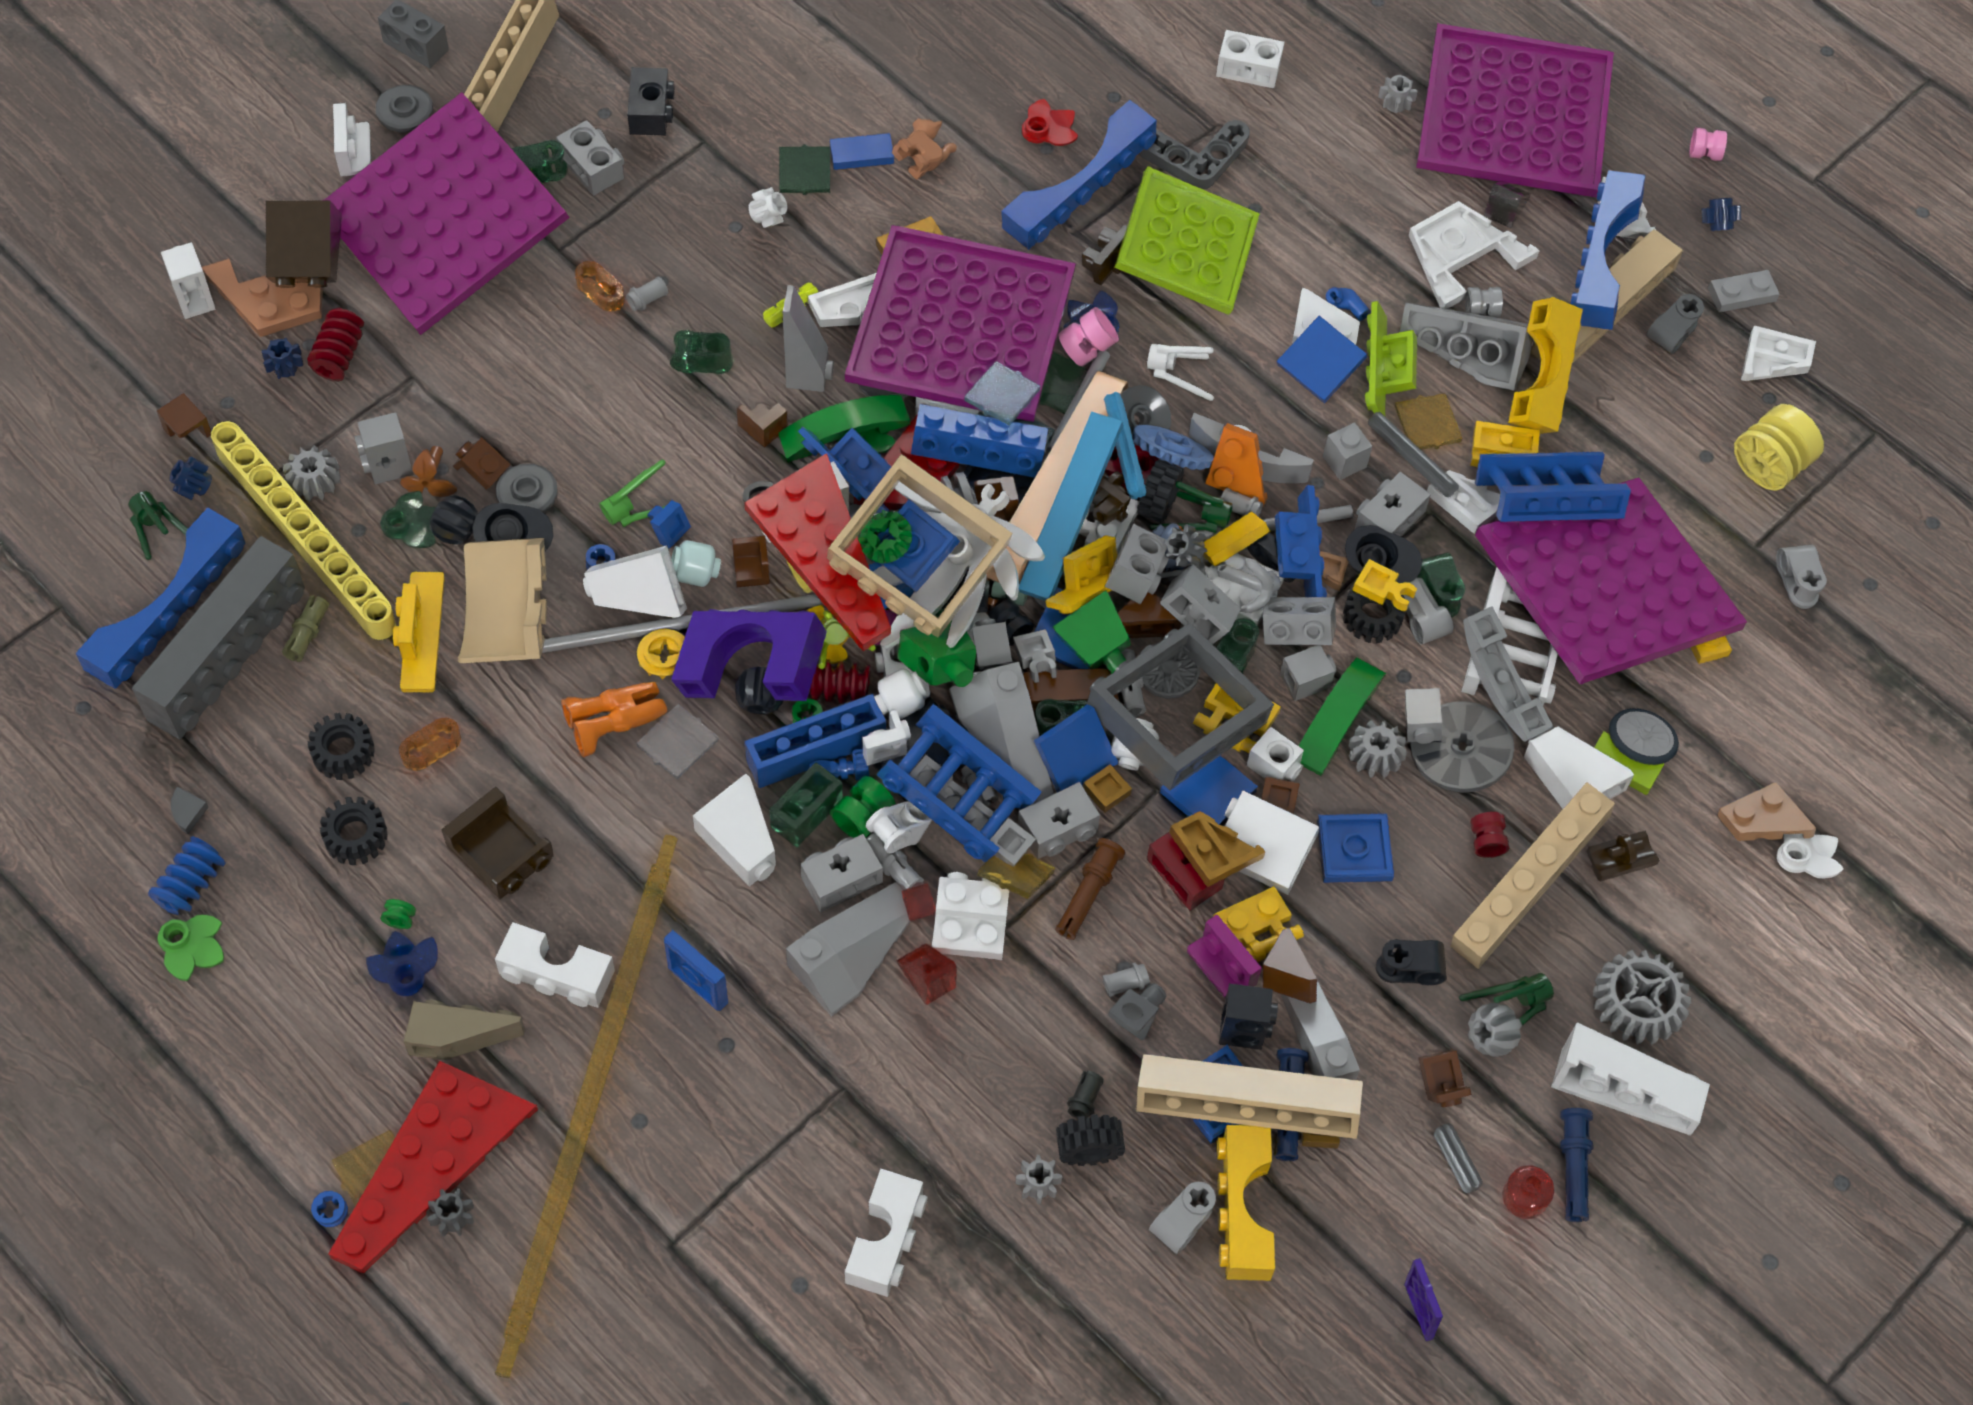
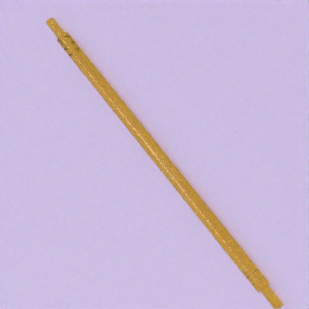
M673 835L664 836L656 864H652L503 1333V1337L506 1340L495 1371V1375L499 1377L510 1378L520 1343H524L527 1337L672 872L669 866L678 841L677 837Z

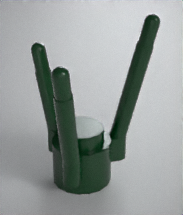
M1180 481L1176 482L1177 488L1186 491H1179L1176 497L1203 506L1201 519L1207 520V523L1176 524L1182 529L1187 524L1195 527L1196 531H1209L1213 533L1217 532L1218 527L1226 528L1228 526L1233 503L1225 502L1222 498L1211 496ZM1163 523L1161 525L1165 528L1172 523ZM1151 524L1150 529L1154 530L1160 524Z
M139 492L129 500L128 507L133 513L130 521L136 529L146 560H150L152 555L144 533L143 524L146 526L156 525L166 535L169 531L161 520L163 515L186 536V531L189 528L176 518L163 502H157L150 492Z
M1537 973L1529 978L1524 976L1516 981L1462 994L1459 996V1000L1467 1001L1505 992L1495 996L1493 1001L1500 1003L1517 997L1523 1006L1530 1005L1531 1008L1518 1018L1523 1026L1537 1013L1546 1010L1545 1002L1554 997V990L1548 977L1543 973Z

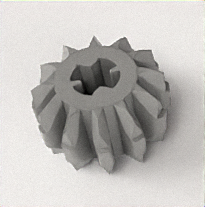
M314 445L310 451L300 447L299 455L289 454V463L283 464L284 480L299 497L304 496L310 502L314 496H318L323 501L325 492L334 494V485L340 483V467L338 461L335 460V457L331 456L327 449L319 452V449Z
M1370 720L1367 722L1366 727L1359 725L1355 729L1354 736L1350 738L1348 747L1351 750L1349 754L1350 761L1357 762V772L1367 769L1369 770L1368 775L1370 778L1375 775V772H1379L1385 778L1388 776L1389 771L1396 773L1400 769L1401 762L1405 760L1407 752L1404 748L1406 744L1405 737L1397 736L1399 732L1398 726L1388 729L1386 728L1385 720L1380 723V726H1376Z

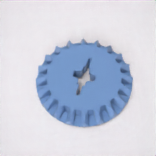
M1137 425L1134 428L1132 434L1134 442L1142 450L1149 452L1150 455L1167 461L1171 465L1175 464L1181 468L1187 467L1191 470H1203L1209 468L1214 459L1212 453L1203 445L1177 432L1152 425Z

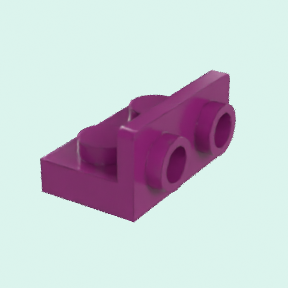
M1218 915L1206 921L1203 936L1187 947L1189 956L1224 998L1226 997L1229 983L1256 986L1262 967Z

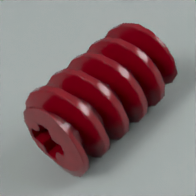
M342 308L328 311L325 321L320 328L321 331H319L316 341L312 346V351L307 358L308 365L317 375L335 382L344 379V371L348 370L349 361L354 356L353 351L358 347L357 341L363 335L360 328L364 327L365 322L361 317Z
M826 659L823 669H820L817 664L810 687L812 699L818 700L822 692H824L825 701L831 702L837 694L839 704L844 705L849 696H851V701L867 696L871 674L870 665H866L863 673L860 674L857 663L852 664L849 672L845 671L843 661H839L836 669H832L830 659Z

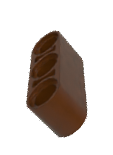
M1108 669L1056 670L1057 677L1052 679L1049 672L1042 671L1038 673L1039 682L1035 683L1031 679L1030 671L1023 673L1034 715L1074 714L1086 706L1091 692L1089 690L1090 686L1098 678H1107L1111 675ZM1117 693L1116 695H1114V697H1115L1117 700H1118V693Z

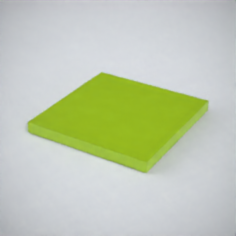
M1147 166L1142 176L1114 268L1229 315L1234 308L1260 213Z

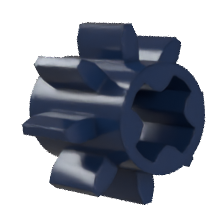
M1732 197L1710 199L1709 207L1702 208V223H1710V231L1734 229V221L1742 220L1741 205H1733Z
M287 338L271 340L268 349L261 351L266 372L274 371L278 379L295 376L297 368L304 365L299 344L291 345Z
M189 456L187 462L179 460L173 466L169 481L175 484L173 491L190 500L193 499L194 494L204 495L212 481V475L206 472L209 466Z

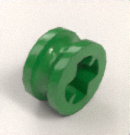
M813 699L796 702L792 708V722L795 723L802 720L801 713L804 711H808L809 715L813 712V716L822 713L821 705Z
M386 900L384 908L387 911L381 914V921L397 929L411 928L413 921L410 917L416 914V908L402 900Z

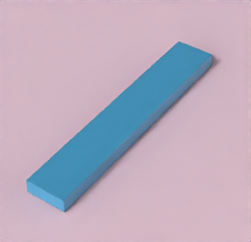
M1091 411L1037 541L1045 554V558L1043 561L1028 562L1019 584L1020 593L1044 601L1054 595L1064 571L1063 557L1071 554L1123 428L1121 420Z

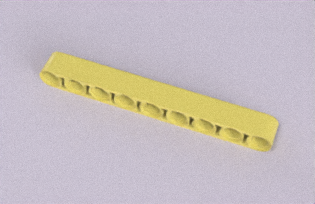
M226 421L213 427L211 438L219 459L370 637L377 640L391 637L396 621L392 607L385 596L237 424ZM359 594H364V595L361 596V597L355 598V596H357V595H359ZM377 617H384L380 620H374Z

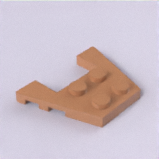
M230 259L202 267L207 281L213 283L220 295L236 308L237 313L259 337L322 318L323 288L309 287L308 283H295L293 288H280L267 279L266 275L238 283Z

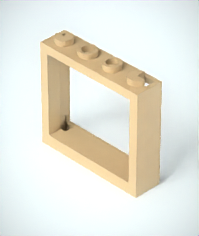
M901 454L828 548L827 559L830 560V566L842 575L848 573L858 580L857 584L863 591L870 595L876 593L886 600L885 604L891 611L898 615L904 613L914 620L913 624L919 631L926 635L932 633L938 638L1007 548L1013 533ZM899 482L991 546V549L938 618L845 552Z

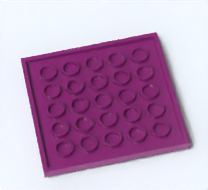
M1437 23L1416 168L1597 198L1598 187L1601 181L1614 52Z
M462 92L324 199L330 200L342 213L340 238L420 335L570 218L561 205Z
M891 225L845 371V382L1034 422L1074 277L1076 263Z
M1639 477L1619 483H1626L1631 489L1624 519L1500 522L1499 520L1479 526L1475 533L1476 538L1579 684L1741 631L1747 623L1746 619Z

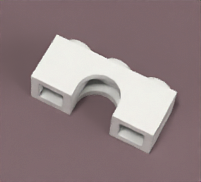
M512 922L495 958L498 972L502 978L515 984H520L521 981L533 985L537 991L546 995H554L556 993L565 996L571 1003L577 1006L586 1007L591 1005L599 1007L615 972L612 956L579 945L573 958L562 965L549 964L544 960L549 949L546 933Z
M880 1169L869 1201V1215L886 1221L891 1231L885 1238L879 1241L856 1238L845 1269V1284L886 1297L889 1295L891 1286H899L904 1270V1265L899 1264L903 1251L910 1252L916 1230L911 1229L915 1216L922 1217L928 1196L923 1195L922 1181Z

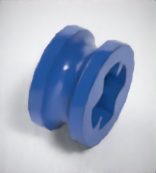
M603 544L594 545L589 548L586 553V569L588 570L591 566L597 565V557L600 556L605 557L604 563L615 560L613 549Z
M324 1191L314 1198L311 1212L316 1221L322 1226L335 1227L346 1219L348 1205L339 1193ZM332 1201L335 1206L339 1204V1208L333 1210V1217L330 1218L325 1213L320 1214V1210L326 1208V1202Z

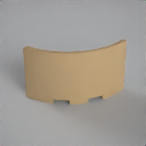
M544 538L466 543L464 545L466 615L463 643L458 656V662L475 663L540 659L545 640L542 634V624H546L547 601L546 599H540L542 581H547Z

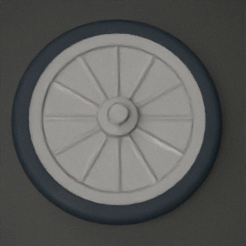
M1630 708L1618 712L1610 721L1609 735L1613 744L1621 753L1636 762L1648 765L1663 764L1670 761L1678 751L1679 741L1674 728L1656 713L1639 708Z

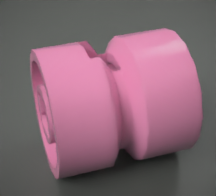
M1096 307L1080 317V324L1072 323L1058 334L1066 353L1077 365L1082 367L1097 357V350L1105 351L1119 340L1111 321Z

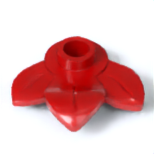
M1045 99L1038 100L1028 109V118L1022 125V135L1027 141L1032 143L1048 142L1055 146L1069 145L1078 139V134L1070 129L1074 122L1075 111L1051 110L1050 105Z

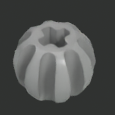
M1498 1003L1482 1005L1476 1012L1472 1013L1469 1019L1470 1031H1468V1038L1470 1041H1473L1474 1048L1482 1054L1499 1057L1508 1054L1513 1048L1518 1046L1521 1039L1519 1029L1522 1027L1520 1019H1516L1515 1012L1507 1005H1499Z

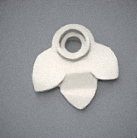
M1783 834L1784 843L1778 849L1777 861L1785 870L1792 873L1806 872L1813 877L1823 879L1832 878L1842 872L1843 867L1836 860L1832 859L1837 848V837L1814 835L1812 838L1803 839L1802 834Z

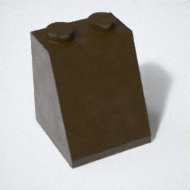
M330 200L266 201V278L275 283L276 287L293 288L295 283H308L309 287L324 288L327 287V283L337 281L342 213Z

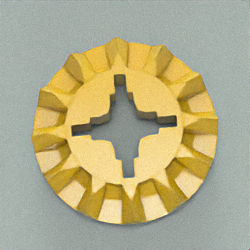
M658 629L647 634L640 641L637 648V658L640 667L646 670L649 676L652 674L657 675L662 680L666 676L673 675L685 636L671 629ZM664 645H667L670 656L667 657L665 663H662L659 655L664 650Z

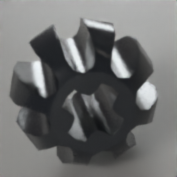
M457 495L446 496L434 509L430 519V529L434 536L443 543L461 545L472 535L473 524L478 511L466 498Z
M767 667L746 669L737 679L735 685L736 700L740 707L747 712L769 714L777 711L783 704L784 700H775L763 683Z

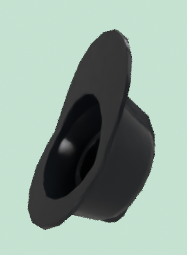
M494 503L484 507L477 514L473 524V535L476 542L544 538L546 552L551 546L554 537L553 525L549 517L541 510L530 506Z
M1372 525L1361 526L1353 530L1346 540V558L1359 575L1369 559L1398 573L1399 576L1396 581L1398 583H1410L1421 572L1423 562L1417 547L1407 539Z

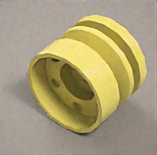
M1787 404L1774 406L1760 418L1757 424L1752 425L1746 432H1743L1734 443V454L1744 473L1759 486L1774 491L1787 486L1791 480L1798 476L1800 471L1805 470L1815 462L1824 449L1821 432L1814 421L1802 410Z

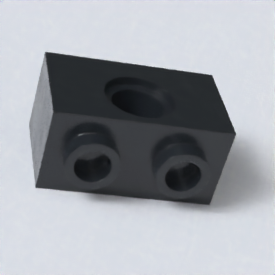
M631 67L627 113L630 135L666 136L667 123L673 122V105H668L669 99L674 100L675 84L674 81H669L668 68Z

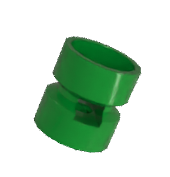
M863 776L850 789V797L844 796L830 810V815L836 825L849 837L856 838L864 834L865 838H867L871 834L866 828L869 818L879 809L894 806L896 803L893 796L881 783L869 776Z

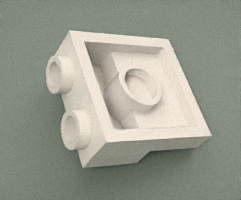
M951 872L947 877H940L932 953L1002 960L1010 884H1004L1003 880L996 876H985L982 878V881L968 880V876L960 872Z

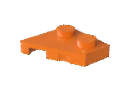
M1227 423L1223 428L1205 484L1222 491L1230 488L1232 491L1250 498L1256 496L1258 501L1262 502L1264 506L1268 497L1267 492H1264L1262 475L1264 472L1262 461L1258 455L1260 450L1258 435Z

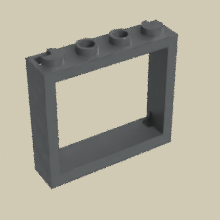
M1188 623L1179 630H1171L1164 637L1163 641L1157 645H1148L1137 658L1131 662L1128 660L1124 661L1107 678H1098L1090 686L1089 690L1091 692L1087 701L1088 705L1095 708L1100 722L1169 791L1265 725L1274 706L1191 623ZM1183 650L1244 710L1174 757L1114 695Z

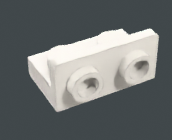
M346 103L333 104L334 153L340 176L356 175L371 163L370 125L368 122L355 123L354 115H348Z

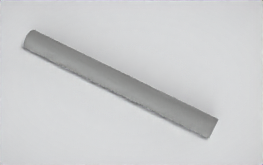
M1099 350L1097 357L1093 360L1047 447L1049 453L1097 371H1103L1110 357L1109 352L1106 350Z

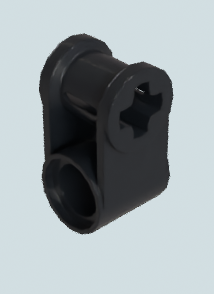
M1390 940L1384 945L1382 954L1376 962V972L1382 980L1389 983H1416L1427 986L1441 984L1447 980L1444 944L1437 940Z

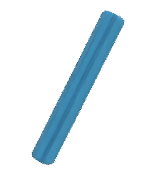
M1114 392L1107 394L1104 402L1108 417L1123 422V428L1115 446L1127 493L1131 499L1136 500L1138 497L1145 496L1146 488L1123 399L1120 393Z

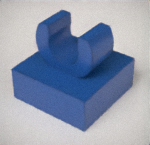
M673 500L664 508L656 505L647 514L652 519L650 523L660 544L667 546L669 549L691 528L681 504Z

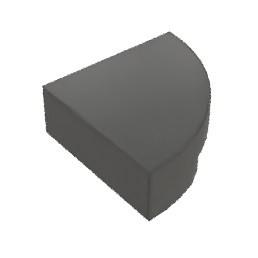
M177 787L171 799V812L178 827L184 833L189 834L209 807L204 800Z

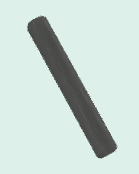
M1376 412L1373 417L1369 418L1368 425L1445 497H1451L1454 492L1458 491L1459 485L1381 412Z

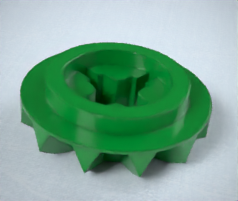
M882 509V512L873 515L862 529L858 541L861 544L862 552L870 560L877 563H891L900 559L908 551L912 542V529L909 522L898 512H888ZM889 528L888 532L895 540L884 539L880 543V539L875 532H885Z

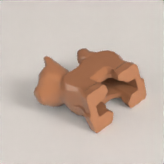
M918 118L913 123V132L906 139L902 138L892 150V154L898 161L908 156L915 161V165L909 167L908 172L916 180L925 175L926 172L935 170L949 157L950 153L957 150L955 143H947L941 148L933 141L942 125V121L934 122L930 119Z

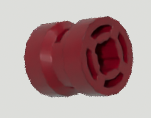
M1484 812L1471 818V830L1477 837L1474 841V850L1477 856L1493 858L1504 855L1509 851V840L1504 835L1506 821L1502 813Z

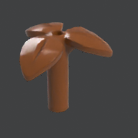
M439 446L431 447L430 452L428 449L423 450L416 458L413 472L419 478L406 476L400 481L404 489L417 495L423 493L424 487L435 497H446L457 492V487L451 482L435 479V474L443 455V449Z

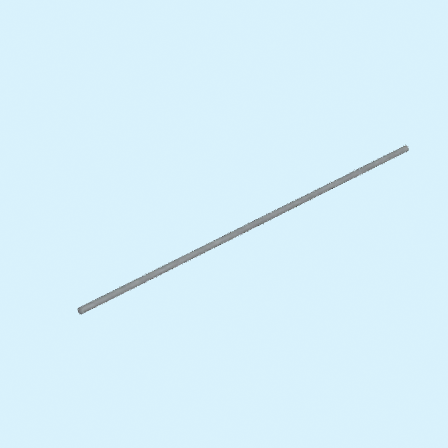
M1345 505L1319 510L1317 523L1352 518V506ZM1275 517L1262 519L1266 522L1269 531L1276 530ZM1218 527L1216 533L1209 531L1195 532L1205 534L1206 537L1203 540L1205 542L1225 528ZM815 594L719 611L737 612L738 610H748L751 612H768L769 610H777L780 612H791L825 605ZM692 615L548 638L544 640L542 653L642 637L658 629H671L675 631L688 629Z

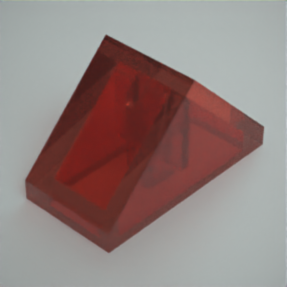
M927 943L896 960L898 966L925 1005L956 988L957 966L955 962Z

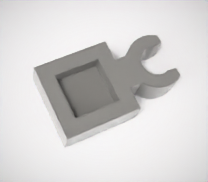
M1046 629L1013 637L1014 647L1023 669L1030 667L1031 679L1035 683L1039 682L1038 673L1042 671L1049 672L1052 679L1057 677L1055 650Z

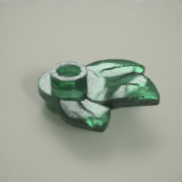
M421 491L404 494L397 500L395 507L388 509L384 513L380 521L381 530L388 538L401 539L409 547H431L436 544L435 536L430 529V519L436 507L423 506ZM397 523H401V524H402V525H400V526H398V527H393V525H395V524H397Z

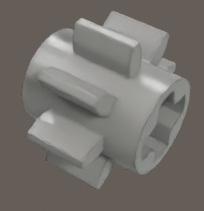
M1402 75L1394 76L1391 79L1387 77L1384 86L1380 87L1378 98L1384 99L1383 108H1387L1395 113L1402 112L1405 109L1409 111L1412 102L1416 101L1418 90L1412 89L1413 80H1409Z
M1037 1155L1035 1161L1030 1164L1026 1161L1021 1162V1170L1025 1174L1017 1175L1015 1184L1024 1185L1023 1199L1030 1196L1035 1198L1038 1204H1041L1042 1198L1047 1195L1052 1198L1056 1197L1057 1190L1053 1185L1061 1184L1062 1175L1054 1174L1053 1172L1055 1160L1048 1163L1041 1160L1040 1155ZM1040 1175L1044 1182L1037 1184L1034 1176Z

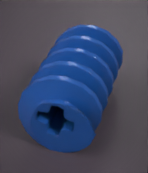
M194 836L190 837L191 842H185L182 846L183 853L175 855L173 858L174 864L166 867V876H160L157 879L158 887H152L148 892L149 897L156 904L174 915H179V909L188 912L192 910V906L187 902L188 897L194 900L201 898L195 887L198 886L204 889L209 887V884L203 877L204 875L213 878L217 876V872L213 869L212 864L222 867L226 864L216 849Z

